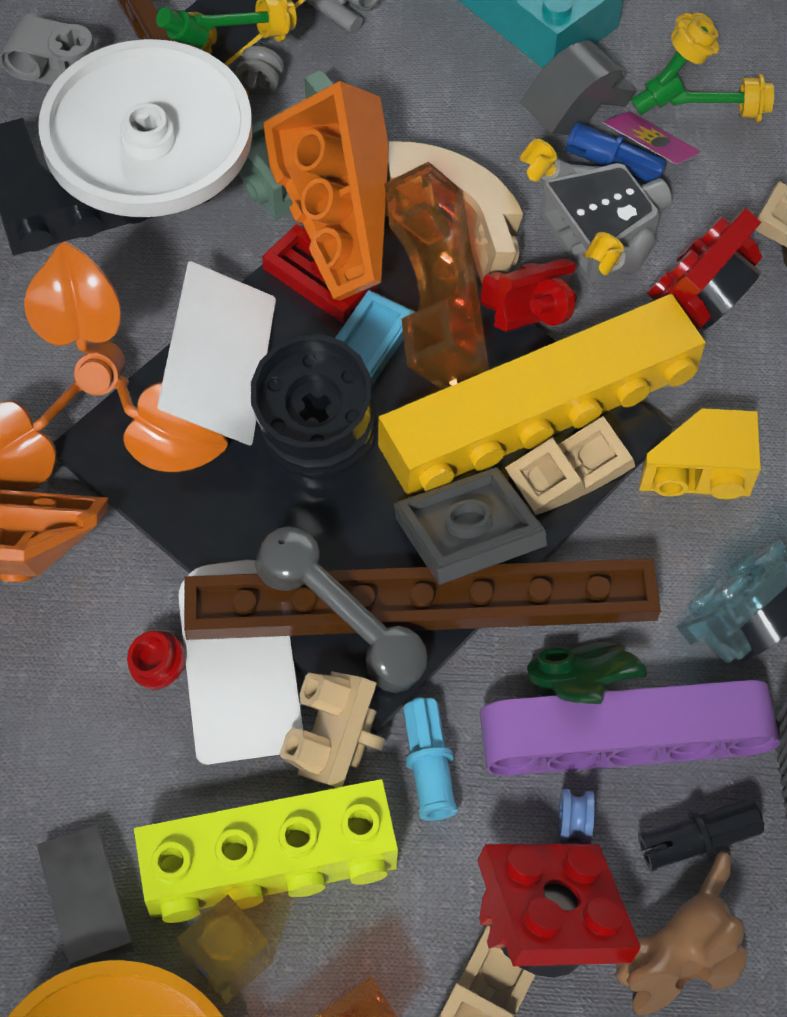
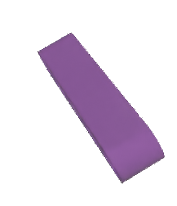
M758 680L607 691L601 704L574 703L564 701L558 698V696L508 699L490 703L479 712L486 769L489 773L499 776L745 757L769 752L780 745L769 685Z

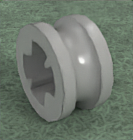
M250 46L244 49L241 54L240 63L236 68L235 75L247 91L257 95H269L278 86L279 77L284 69L283 61L277 53L267 47Z

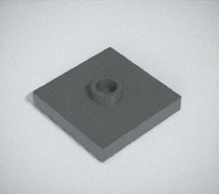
M498 467L393 504L396 520L439 585L547 546L545 529Z

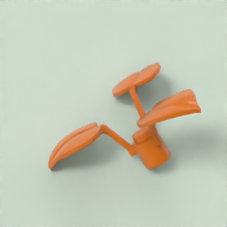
M67 241L61 242L31 280L25 293L24 311L31 328L43 340L57 346L68 345L76 341L78 349L84 353L75 365V380L34 423L28 411L20 403L15 401L0 402V490L25 492L40 486L48 479L54 470L56 449L52 440L42 433L41 430L82 390L91 395H104L113 388L117 389L124 412L134 419L124 433L123 441L125 447L138 462L148 468L163 472H181L201 467L218 457L228 446L226 436L157 408L162 382L155 383L145 389L138 400V407L133 405L127 388L129 380L121 376L126 365L124 353L116 344L108 341L115 336L121 323L122 311L117 292L102 269L86 253Z

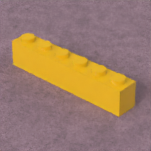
M671 293L379 416L378 446L409 498L420 492H427L447 485L453 478L473 469L477 471L489 469L500 462L504 456L524 447L526 449L537 448L548 441L554 434L572 426L575 428L586 427L597 420L602 413L621 405L623 407L634 406L644 400L649 393L667 385L677 387L686 383L698 371L706 342Z

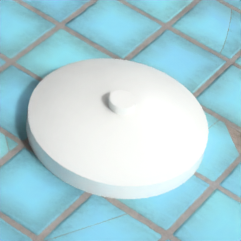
M144 39L126 41L103 47L82 57L69 66L54 81L43 100L38 123L44 158L57 182L73 197L95 209L129 217H156L188 210L214 197L240 172L247 159L252 142L250 102L237 76L224 63L209 53L187 44L167 40Z

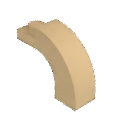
M388 141L385 216H423L438 220L453 228L469 245L481 283L486 274L494 272L509 273L510 269L514 268L518 262L519 247L515 236L523 216V212L510 190L489 170L461 154L429 144Z

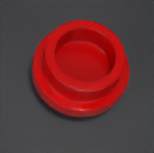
M149 631L139 635L132 642L127 653V663L132 678L144 688L151 690L162 689L172 684L181 674L186 660L185 648L182 642L166 631Z

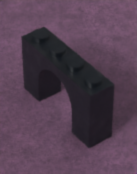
M24 118L0 124V218L13 256L29 251H40L47 246L63 241L90 237L101 231L126 224L140 223L148 218H152L115 215L95 209L79 201L69 194L39 162Z

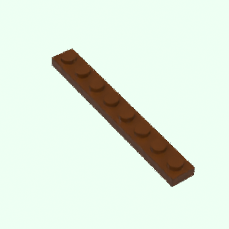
M654 558L496 564L441 585L437 583L428 567L327 571L387 628L401 626L412 631L645 622L658 621L661 612ZM258 574L184 576V631L186 640L357 633L306 584L298 589L282 591L266 585Z

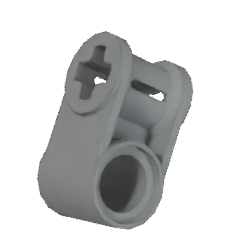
M26 14L21 16L0 53V63L16 79L52 85L69 66L91 53L94 42L91 32L82 25L67 24Z

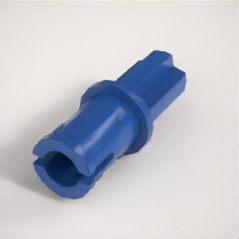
M579 121L572 128L566 143L567 146L565 147V152L590 160L602 167L615 163L625 165L634 178L646 183L662 178L666 168V162L663 158L626 144L625 136L619 135L616 138L597 131Z

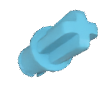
M415 698L413 701L405 704L403 708L410 754L405 760L406 767L413 770L420 819L425 821L442 820L458 813L449 769V763L454 758L453 751L446 748L438 702L434 698Z

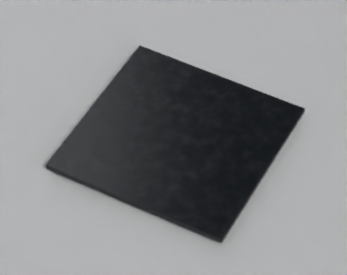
M385 216L382 277L376 293L415 311V323L372 385L376 406L377 433L369 453L353 469L333 478L308 479L288 472L271 457L257 420L252 445L244 444L226 436L228 439L226 450L201 467L181 472H163L148 468L138 462L125 447L123 441L124 433L134 419L124 412L117 389L53 442L56 449V459L100 497L108 498V504L189 574L205 565L256 560L259 548L266 536L277 528L287 526L301 528L314 537L320 550L318 564L326 571L427 567L396 520L393 504L408 497L378 446L379 416L557 341L534 324L510 331H503L494 327L496 311L481 305L482 286L398 223ZM296 246L291 248L309 261H315L314 258ZM263 264L241 282L270 294L276 299L267 353L276 344L297 335L323 334L336 338L345 325L265 271ZM170 344L128 378L129 384L127 388L135 407H138V400L145 389L163 381ZM641 403L631 407H623L621 405L602 413L599 418L604 416L632 456L636 467L586 495L538 515L534 514L505 467L533 449H526L524 447L504 456L500 462L489 469L498 467L546 531L547 546L499 564L545 562L646 459L647 453L671 433L673 427ZM317 413L311 414L308 417H314L320 423L327 419V417L321 418ZM572 426L554 434L552 437L558 445L583 428ZM473 469L469 472H466L462 475L453 478V480L450 483L484 472L486 470L477 471L476 469ZM480 628L414 631L420 636L426 646L428 655L426 670L414 686L403 692L392 693L384 691L376 685L369 708L377 712L370 731L376 735ZM358 633L290 636L294 665L304 674L331 675L333 671L363 677L372 681L366 667L367 650L370 645Z

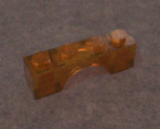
M426 162L384 183L389 225L404 246L411 260L420 293L418 311L401 319L407 366L443 390L488 371L489 365L463 190L430 162Z

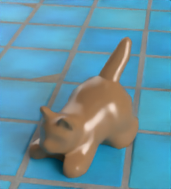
M720 852L717 854L712 869L697 895L681 905L665 927L651 936L645 938L637 937L641 948L632 963L616 964L615 977L623 986H629L632 991L637 992L632 1001V1008L636 1016L649 1015L668 1006L690 979L699 978L707 982L713 990L723 989L732 985L746 967L747 951L741 945L745 931L743 921L734 917L728 904L719 898L730 876L731 858L728 853Z

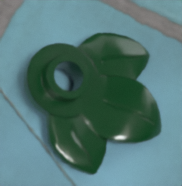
M610 642L588 643L574 647L571 650L566 648L546 649L537 658L530 661L527 666L528 679L534 683L537 694L543 697L558 696V698L564 701L584 704H601L604 700V685L647 676L645 665L636 655L625 651V646Z

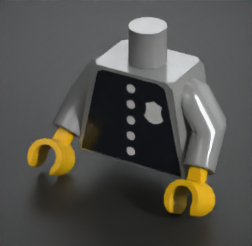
M532 140L519 158L522 162L530 164L527 168V175L530 180L538 182L542 178L546 181L544 182L540 216L571 260L576 263L575 266L587 283L592 284L608 275L611 271L628 274L638 272L655 245L654 237L659 220L658 211L669 207L672 203L671 192L666 182L661 178H657L640 186L626 166L619 163L603 167L571 165L558 159L553 147L544 140Z

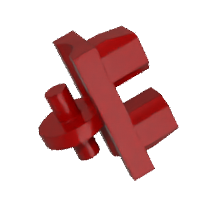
M566 259L541 265L532 262L521 265L518 271L507 274L500 272L486 274L482 282L480 302L481 305L496 311L494 327L503 331H510L540 321L550 326L567 322L573 315L577 300L575 291L568 286L569 278L575 272L576 263Z

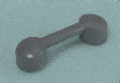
M287 526L277 528L269 533L262 542L256 557L255 567L261 580L271 588L282 591L298 589L306 584L370 645L367 650L366 667L370 678L377 683L378 687L384 691L398 693L414 686L426 670L428 660L426 646L420 636L409 628L401 626L385 627L318 564L320 557L319 546L309 532L298 527Z

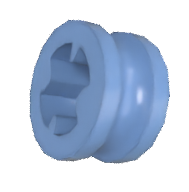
M570 789L561 790L558 811V844H567L571 839H578L581 844H591L595 809L593 791H585L582 796L576 797L572 795Z

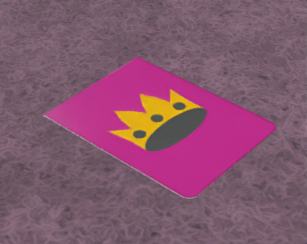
M630 111L603 122L674 164H680L700 153L696 148Z

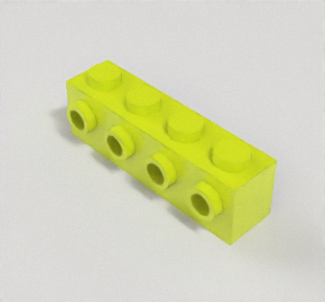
M382 779L134 828L146 907L151 919L162 917V920L167 923L191 920L200 915V909L223 904L229 910L251 908L262 903L263 896L287 891L290 897L311 896L323 891L326 888V883L350 879L351 883L355 885L370 884L384 879L388 875L387 871L397 869L398 848Z

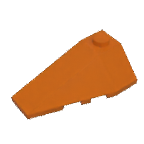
M338 81L264 121L263 127L270 170L276 183L285 187L293 203L289 209L295 221L304 225L311 240L309 250L333 299L341 301L381 283L389 143L380 96Z

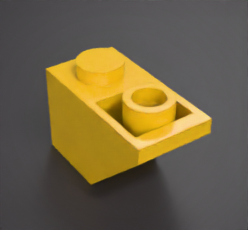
M700 409L647 453L639 480V491H652L667 497L679 496L684 493L708 494L723 500L735 499L740 496L750 497L761 470L758 411Z

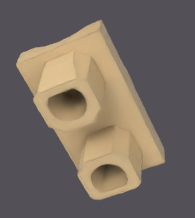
M333 671L331 675L308 673L306 675L299 695L300 704L319 710L312 732L292 727L286 734L280 751L282 759L299 769L298 776L336 788L343 787L349 766L358 769L365 747L382 751L385 739L370 733L377 712L369 708L376 682L363 677Z

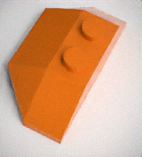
M0 490V580L24 582L41 575L97 526L108 510V498Z

